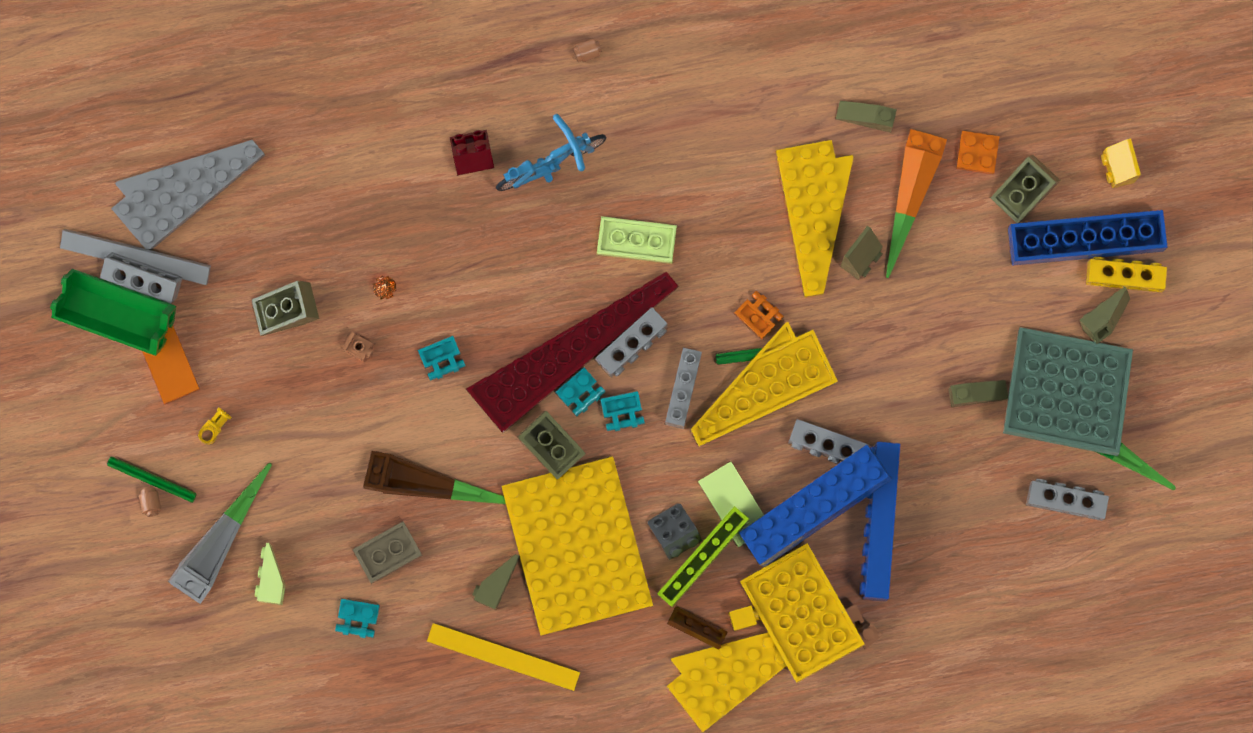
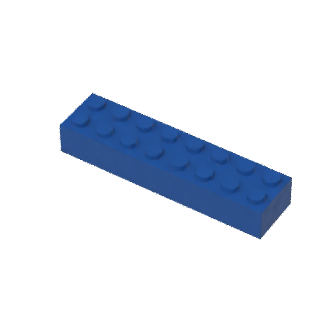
M1163 210L1010 224L1008 227L1012 266L1091 259L1093 257L1164 252L1168 248Z
M877 442L875 446H872V449L892 480L867 497L870 499V504L866 506L865 518H868V523L864 526V537H867V543L863 544L862 556L866 557L865 562L861 565V575L864 576V582L860 583L859 595H863L862 600L886 602L889 599L900 444Z
M865 445L743 529L739 534L759 565L766 567L887 484L892 478L869 445Z

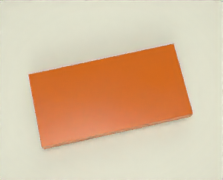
M174 325L172 328L168 327L165 335L167 339L165 346L156 356L142 351L165 405L200 390Z

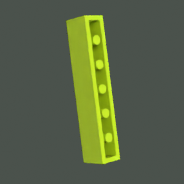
M734 506L657 594L671 607H674L750 519Z

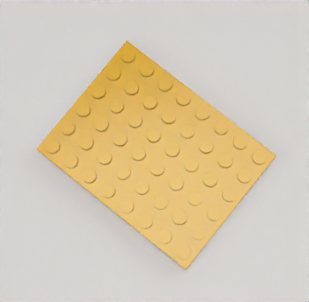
M613 457L571 467L558 480L551 473L501 486L540 636L653 606Z

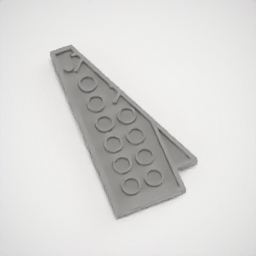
M249 140L117 181L115 183L116 186L126 197L111 209L147 250H152L262 159L265 154L253 140Z

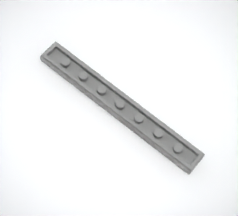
M64 229L62 232L61 249L105 259L107 255L113 252L182 277L184 280L204 285L208 284L211 265Z

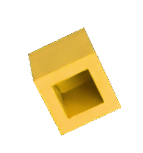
M752 605L729 612L734 632L756 626V621L759 620L756 609L752 608Z

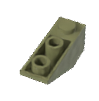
M1124 287L1115 292L1113 296L1100 303L1098 307L1080 319L1083 331L1096 344L1114 331L1130 301L1127 288Z

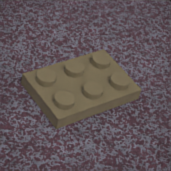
M404 521L352 549L371 584L423 556Z

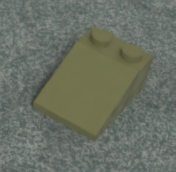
M1030 155L992 195L991 199L1016 223H1020L1061 180L1038 158Z
M869 226L864 229L845 254L840 266L858 280L861 276L865 278L871 270L869 267L873 261L877 263L883 255L880 252L883 246Z
M295 281L252 299L260 336L305 325L319 319L310 282Z
M544 411L517 436L557 480L586 454L547 411Z

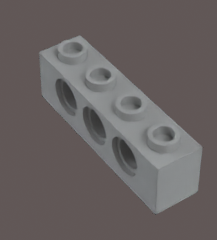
M113 252L105 257L100 275L101 279L170 304L177 299L182 282V277ZM120 270L125 272L126 277L120 273ZM138 276L144 280V283L138 280ZM156 283H159L162 289H158Z
M653 307L650 308L595 358L596 362L610 377L614 375L616 377L625 370L624 366L628 362L632 364L639 357L638 353L642 349L644 351L649 349L653 345L652 340L656 337L661 338L667 332V322ZM650 327L653 332L646 336L642 333V329ZM634 339L638 342V346L630 348L627 345L628 341ZM621 352L624 355V359L616 361L613 358L614 354Z
M687 348L682 350L665 425L684 429L702 355L700 351Z
M798 419L795 422L788 442L792 444L791 447L802 451L804 448L809 450L811 455L817 457L821 455L828 457L827 460L837 464L839 461L842 462L848 458L842 455V448L847 447L854 454L865 445H869ZM813 435L815 442L808 444L805 441V436ZM825 441L832 442L833 449H824L823 443Z
M1036 479L1030 482L1026 506L1102 521L1106 516L1109 496L1104 495L1102 491L1093 490V493L1086 492L1085 488L1074 486L1071 489L1066 488V484L1063 483L1051 485L1047 484V480ZM1045 490L1053 493L1052 500H1047L1044 497ZM1064 494H1069L1072 497L1071 504L1064 502ZM1083 498H1088L1091 501L1090 508L1083 506Z

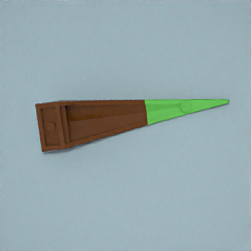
M371 451L363 485L364 489L383 492V494L506 504L504 496L452 479L392 454Z

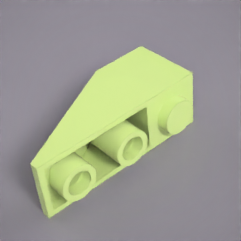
M266 543V546L262 547L261 551L263 566H259L258 578H260V585L256 586L255 597H257L259 602L283 605L285 583L272 545Z

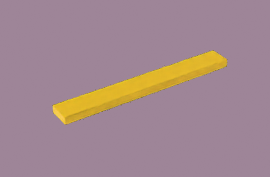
M434 623L427 639L429 643L572 691L575 690L580 672Z

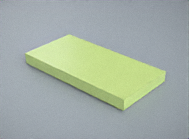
M601 216L597 255L672 264L677 225Z
M732 462L727 463L698 481L721 520L734 506L750 519L743 529L764 516ZM738 533L733 540L739 548L745 542Z

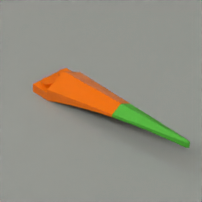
M910 129L904 151L886 278H889L942 159L947 139Z

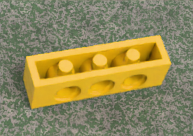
M1093 257L1087 264L1086 285L1120 289L1126 287L1130 290L1162 293L1166 287L1167 267H1163L1160 263L1144 265L1141 261L1124 263L1122 259L1105 261L1103 257ZM1103 268H1109L1112 276H1106L1103 273ZM1122 270H1128L1131 278H1125L1122 275ZM1147 272L1150 280H1144L1141 273Z

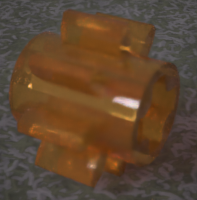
M389 276L376 278L377 283L373 284L374 294L380 297L381 300L394 297L393 292L396 291L395 281L389 278Z

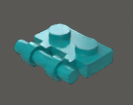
M454 336L418 350L425 369L433 366L434 371L428 373L430 381L436 378L441 379L443 375L450 372H458L460 368L466 366L463 359L457 362L454 359L455 356L461 354ZM449 360L450 365L439 368L438 363Z
M584 367L555 393L567 407L573 403L576 404L577 407L572 412L577 417L580 413L586 412L588 410L587 407L594 401L597 402L601 399L600 396L606 391L601 386L596 390L592 388L597 381ZM587 391L590 396L583 402L580 401L579 398Z
M638 391L600 399L604 419L612 417L613 423L606 424L607 431L615 430L616 432L621 431V428L638 427L637 425L645 424L643 416L637 418L635 416V412L642 411ZM629 414L630 419L618 420V416Z
M341 599L338 618L345 619L344 625L336 624L335 631L342 632L343 635L348 636L353 634L365 639L366 637L374 638L375 630L368 629L369 624L377 625L380 605ZM351 622H362V627H353Z

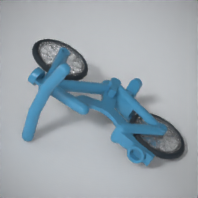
M554 114L553 120L563 131L569 143L552 151L550 156L545 157V160L539 158L535 164L526 160L518 168H510L507 173L503 174L505 179L497 184L496 189L498 191H505L513 187L516 189L543 176L546 182L550 183L553 181L551 173L559 171L561 169L559 164L569 155L575 157L578 170L584 171L585 164L582 154L594 152L595 148L606 141V135L600 134L589 138L585 132L582 134V137H574L571 129L561 116Z

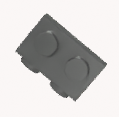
M681 504L672 506L648 521L649 527L669 560L678 557L684 551L702 542L697 528Z

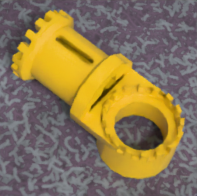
M218 407L212 419L207 420L198 434L200 441L205 445L213 444L217 439V435L221 432V427L232 417ZM205 431L213 433L211 440H203L202 435Z

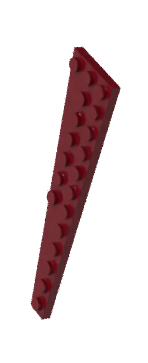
M665 272L642 287L632 291L627 296L613 302L608 307L601 309L591 317L584 319L541 346L536 347L526 355L500 368L490 376L466 388V391L498 429L504 433L615 341L650 308L656 307L679 286Z

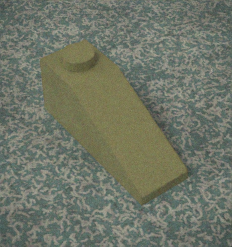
M840 101L836 120L891 133L897 109L874 104Z
M1006 380L952 385L948 389L951 408L1008 400Z
M515 554L483 580L480 586L476 585L472 594L475 596L474 601L496 610L520 557Z

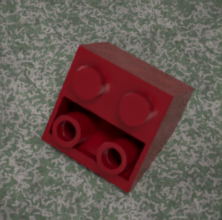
M476 130L473 133L457 134L450 137L457 176L494 168L487 130Z

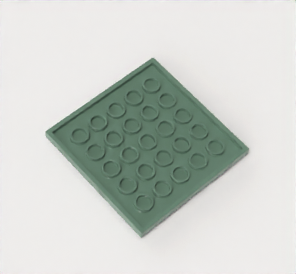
M1020 327L1016 342L1003 433L1118 456L1120 453L1133 349L1103 343L1096 344L1093 341Z

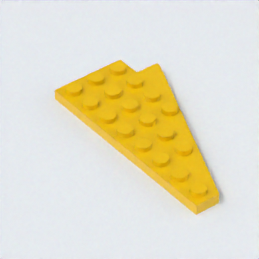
M832 140L776 150L804 298L824 294L853 162V155L835 158Z
M786 322L690 429L698 447L838 382L814 330L795 337L789 322Z
M767 632L723 644L719 650L711 647L672 658V663L680 671L681 675L667 685V688L699 729L704 732L787 665Z

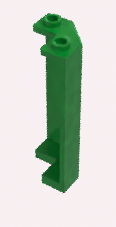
M71 269L67 274L63 275L61 279V285H63L62 293L57 299L52 301L50 306L52 310L51 318L155 356L165 346L167 341L165 335L168 327L172 328L175 322L177 306L75 269Z

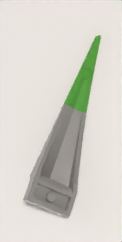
M271 463L265 466L178 564V568L168 580L171 585L199 604H201L211 590L231 544L272 466Z

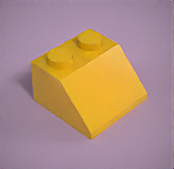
M1131 139L1107 147L1102 152L1101 160L1103 165L1107 167L1106 178L1108 183H1111L1112 188L1133 184L1141 176Z

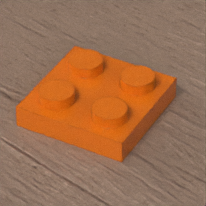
M962 131L956 169L994 175L1000 136Z

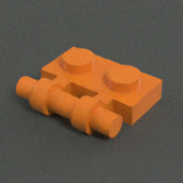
M756 290L751 295L756 302L752 304L747 299L734 314L762 340L775 327V324L770 320L774 317L780 322L784 316L776 306H772L767 301V297L764 294L761 295ZM760 306H763L769 312L766 316L758 309Z

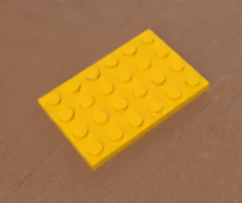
M808 543L740 581L796 683L801 682L865 645Z

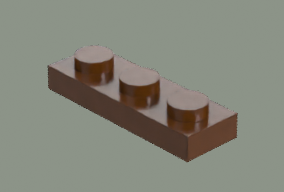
M675 606L667 622L668 625L718 650L728 633Z

